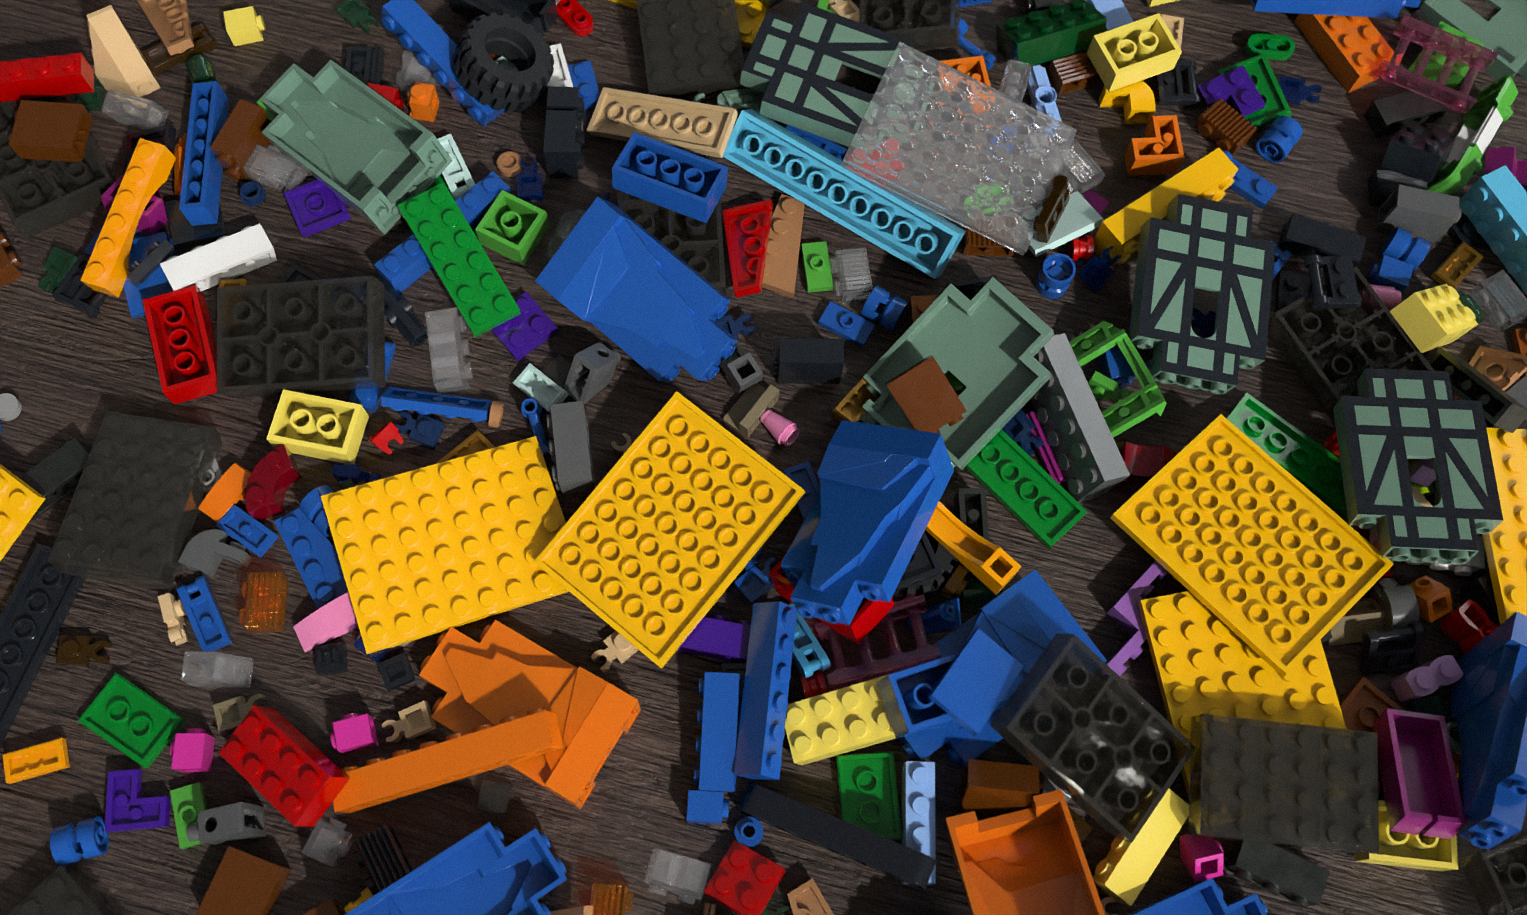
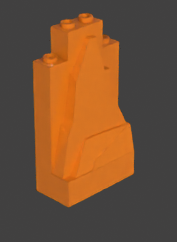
M497 620L492 625L485 627L480 636V643L453 627H450L448 632H443L436 642L437 648L432 656H427L420 666L421 672L419 676L424 681L446 693L444 698L440 697L434 704L431 718L454 733H464V735L473 733L474 727L490 724L491 727L500 724L501 719L510 716H517V718L527 716V711L543 707L546 711L556 713L563 748L508 764V766L578 809H581L596 785L594 782L595 777L622 733L627 734L640 713L641 708L638 699L582 667L576 668Z
M1062 789L1033 796L1032 808L980 821L977 820L975 811L946 818L949 844L957 871L960 872L972 915H1105Z

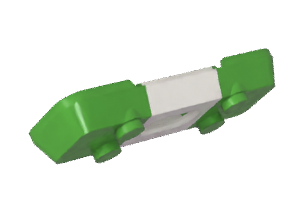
M1505 75L1484 88L1475 97L1462 119L1463 125L1455 137L1445 166L1430 183L1427 182L1428 191L1450 195L1464 187L1471 175L1476 174L1483 167L1484 163L1481 162V158L1500 124L1508 120L1513 114L1511 105L1518 94V90L1511 76Z

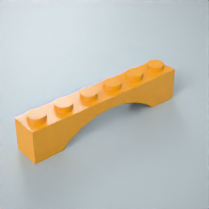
M141 138L138 141L80 280L94 291L117 298L120 296L128 276V271L126 270L129 268L130 251L138 222L151 197L167 181L176 159L164 145Z
M940 501L938 502L925 530L997 595L1016 575L1021 566L1001 547L978 535L955 517Z

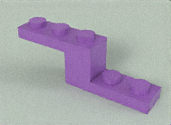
M1156 560L1107 612L1131 637L1096 674L1104 682L1111 677L1115 680L1119 678L1127 669L1124 663L1129 658L1135 660L1145 649L1141 644L1147 639L1138 601L1143 600L1154 588L1151 582L1156 577L1161 580L1168 573Z

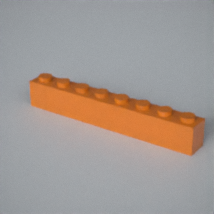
M543 707L527 711V716L506 717L500 720L499 725L492 727L490 724L474 727L473 733L464 735V733L451 734L446 736V741L438 744L437 741L422 743L419 745V750L412 752L410 749L394 752L393 758L390 759L375 758L366 761L367 766L358 768V766L342 768L341 770L350 779L334 799V811L338 813H352L561 749L563 744L556 713L546 711Z

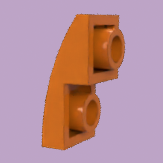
M234 463L215 483L198 509L218 523L233 504L236 505L239 500H245L246 485L251 472L240 464Z

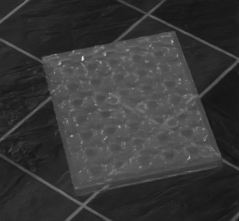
M899 42L840 166L1014 252L1024 255L1035 232L1033 228L1034 219L1037 215H1040L1045 198H1048L1054 187L1053 178L1059 175L1077 129Z

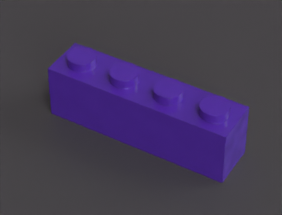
M711 615V618L703 617L677 651L734 663H747L751 622L739 620L738 623L728 622L726 617Z

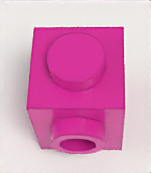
M358 713L346 714L341 717V721L333 722L334 731L330 733L333 748L337 749L340 753L347 755L379 746L375 721L369 714L360 716Z
M189 728L187 733H176L175 741L172 742L170 747L171 769L181 773L211 772L215 737L206 734L205 729Z
M1208 830L1180 836V859L1195 882L1223 875V849L1220 842L1214 840Z

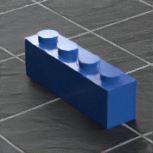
M705 672V678H700L699 695L704 696L703 707H698L697 723L702 725V736H697L696 754H701L700 766H695L694 783L699 784V790L736 791L737 775H734L739 732L740 673Z

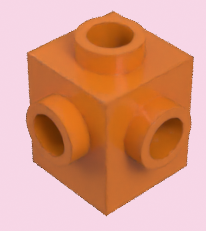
M1425 575L1408 584L1415 593L1419 614L1424 620L1431 623L1453 611L1450 589L1442 583Z

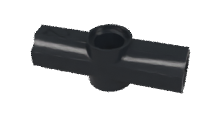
M376 277L371 280L366 288L380 308V312L393 329L396 328L412 348L424 344L430 336V332L415 315L414 309L403 295L399 296L384 277Z

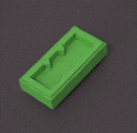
M827 242L801 244L807 292L833 290Z
M197 782L171 790L170 794L180 849L202 844L199 840H188L186 827L189 823L198 822V813L207 810L203 783Z

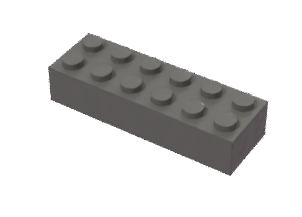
M1066 334L1054 335L1034 356L1038 362L1050 371L1052 377L1030 400L1047 436L1048 443L1051 445L1058 461V466L1067 481L1070 492L1077 502L1102 497L1129 477L1130 473Z

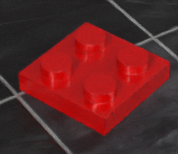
M734 840L704 890V894L739 915H761L782 879L785 868Z

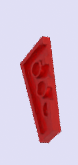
M771 199L723 210L733 289L736 298L759 293L762 290L773 209Z

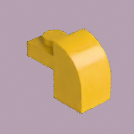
M1142 80L1110 92L1104 85L1099 97L1100 107H1123L1125 124H1149L1156 111L1154 94L1151 88Z

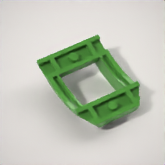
M1102 321L1069 342L1080 367L1118 345L1142 386L1140 390L1101 412L1113 438L1155 413H1158L1161 417L1167 403L1124 329L1121 330L1114 327L1111 323Z

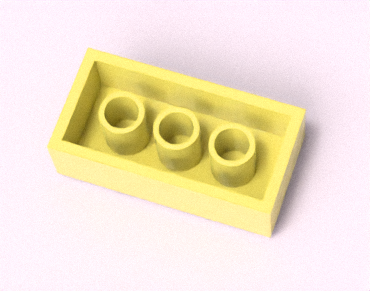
M887 675L788 704L785 730L794 764L805 765L895 739L893 728L876 682Z

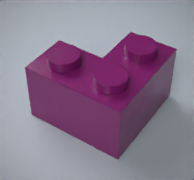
M1501 146L1487 149L1485 175L1506 165L1527 192V160L1517 161L1515 147Z
M125 172L101 196L106 215L110 211ZM159 188L146 205L136 228L137 231L147 235L156 234L168 221L163 199L158 198L161 195Z

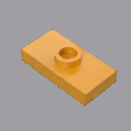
M64 738L2 754L5 780L9 784L70 767L67 743Z

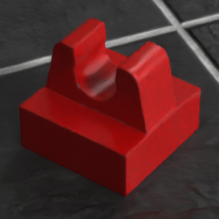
M386 422L368 439L375 448L389 455L393 453L388 447L390 440L394 439L400 445L404 442L398 432L399 429L392 422Z

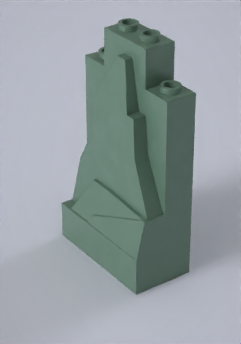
M332 60L314 78L296 64H293L260 98V101L276 116L262 131V134L273 146L331 189L342 202L384 235L402 217L397 205L425 192L452 162V159L432 132Z

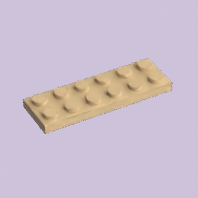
M603 87L587 131L590 135L622 141H629L633 132L690 153L722 158L738 112L735 108Z

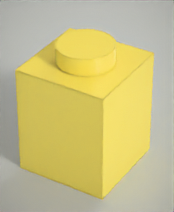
M253 6L224 11L226 30L234 46L263 41L262 30H265V24L262 16H257Z

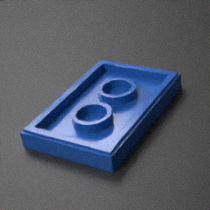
M162 232L133 239L129 267L137 259L142 262L148 256L146 250L155 241L158 240L162 243L166 239L170 243L168 234ZM161 266L138 288L131 284L128 279H126L123 286L130 315L133 319L146 316L142 300L173 291Z
M978 628L972 633L928 698L975 736L979 734L1024 666Z

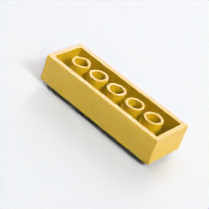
M1220 148L1215 149L1104 220L1093 239L1095 253L1108 268L1116 263L1119 265L1123 264L1131 257L1133 252L1136 250L1138 252L1141 226L1150 217L1167 220L1168 204L1178 194L1220 201L1226 195L1224 191L1233 184V177L1237 173L1238 168Z

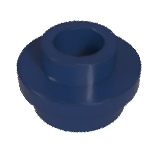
M247 182L242 185L239 196L245 205L254 207L260 205L265 200L266 191L262 185L256 182Z

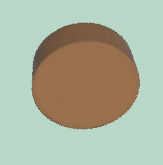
M506 151L497 158V167L501 175L514 177L521 172L523 165L521 157L517 153Z
M492 401L489 427H500L504 409L503 402Z

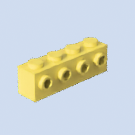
M1152 785V787L1148 788L1144 792L1142 802L1137 810L1128 817L1127 825L1121 835L1113 840L1110 852L1097 865L1093 877L1094 883L1110 897L1115 898L1117 902L1132 906L1193 808L1168 787Z

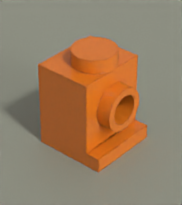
M415 82L407 97V104L411 107L409 116L412 119L428 122L435 121L440 103L435 85Z

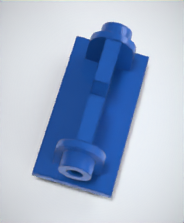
M959 598L917 610V613L911 614L907 619L908 627L919 630L920 638L962 626Z

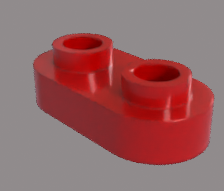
M576 0L555 1L558 19L573 34L587 36L593 31L594 24L591 14Z

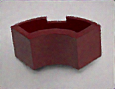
M1126 441L1116 443L1130 473V476L1118 485L1132 484L1144 486L1178 453L1166 446H1140Z
M284 444L267 453L254 467L248 479L245 491L247 512L258 522L283 513V500L286 491L293 483L301 479L294 456Z

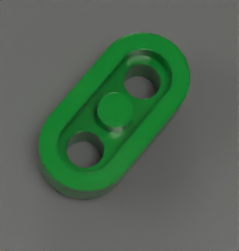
M1257 33L1251 35L1245 44V51L1248 56L1252 58L1265 53L1267 60H1287L1295 50L1294 41L1285 35Z

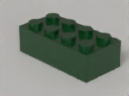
M1072 0L1062 5H1052L1042 11H1032L1018 18H1008L1004 22L996 24L997 50L1017 70L1088 50L1094 35L1106 32V17L1086 0Z

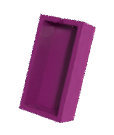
M1386 708L1373 723V730L1390 831L1417 835L1422 830L1423 836L1451 839L1466 825L1445 717Z

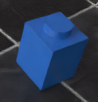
M1384 255L1377 263L1374 262L1371 265L1367 274L1370 277L1369 284L1394 287L1402 293L1409 285L1414 265Z
M1111 348L1101 354L1098 359L1101 374L1118 382L1119 388L1128 387L1136 377L1120 348Z
M689 790L687 823L722 825V818H728L729 800H723L724 792Z

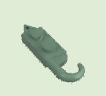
M752 88L722 91L716 99V105L735 108L738 115H740L742 110L748 109L759 113L765 93ZM697 94L693 102L700 103V99L704 98L705 94Z

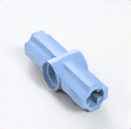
M1041 65L1032 66L1024 72L1025 82L1032 102L1030 110L1037 118L1041 135L1047 139L1055 138L1064 130L1055 102L1057 93L1050 86L1045 67H1041Z

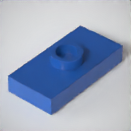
M830 301L818 321L819 326L861 348L866 344L876 325Z

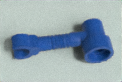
M954 17L948 23V28L940 35L941 40L946 45H951L953 42L957 43L974 57L983 56L986 69L989 71L995 65L993 63L996 59L995 56L990 52L981 50L967 40L963 35L968 31V25L962 18Z
M527 398L522 402L521 412L530 421L533 434L537 437L542 454H550L540 421L543 415V407L534 398ZM529 405H535L534 410L527 411Z

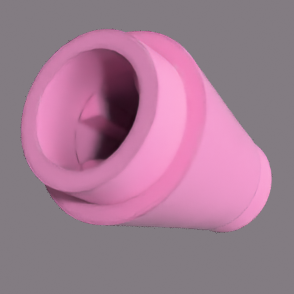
M768 410L762 415L760 421L780 445L789 446L799 436L800 430L797 428L796 423L772 410Z

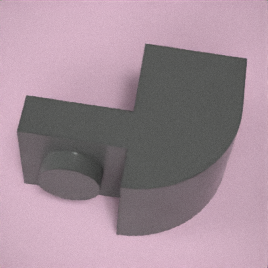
M737 342L734 345L736 349L728 359H723L720 367L725 373V379L735 392L740 393L760 382L763 378V372L751 353L745 354Z
M212 529L194 536L186 545L178 562L188 570L213 578L222 559L248 568L252 557L245 552L246 547L233 542V539L226 532Z
M1394 578L1379 579L1367 591L1386 611L1383 630L1407 627L1409 623L1419 622V606L1410 585L1400 586Z

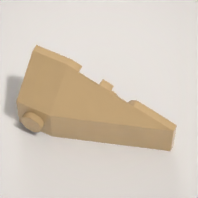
M111 5L86 15L89 38L92 45L91 55L94 60L93 70L106 90L139 98L161 88L150 65Z

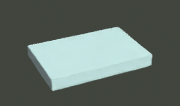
M1076 191L1070 194V200L1048 243L1038 242L1037 233L1033 228L1034 219L1037 215H1040L1042 208L1015 220V229L1019 238L1037 257L1100 227L1103 218Z

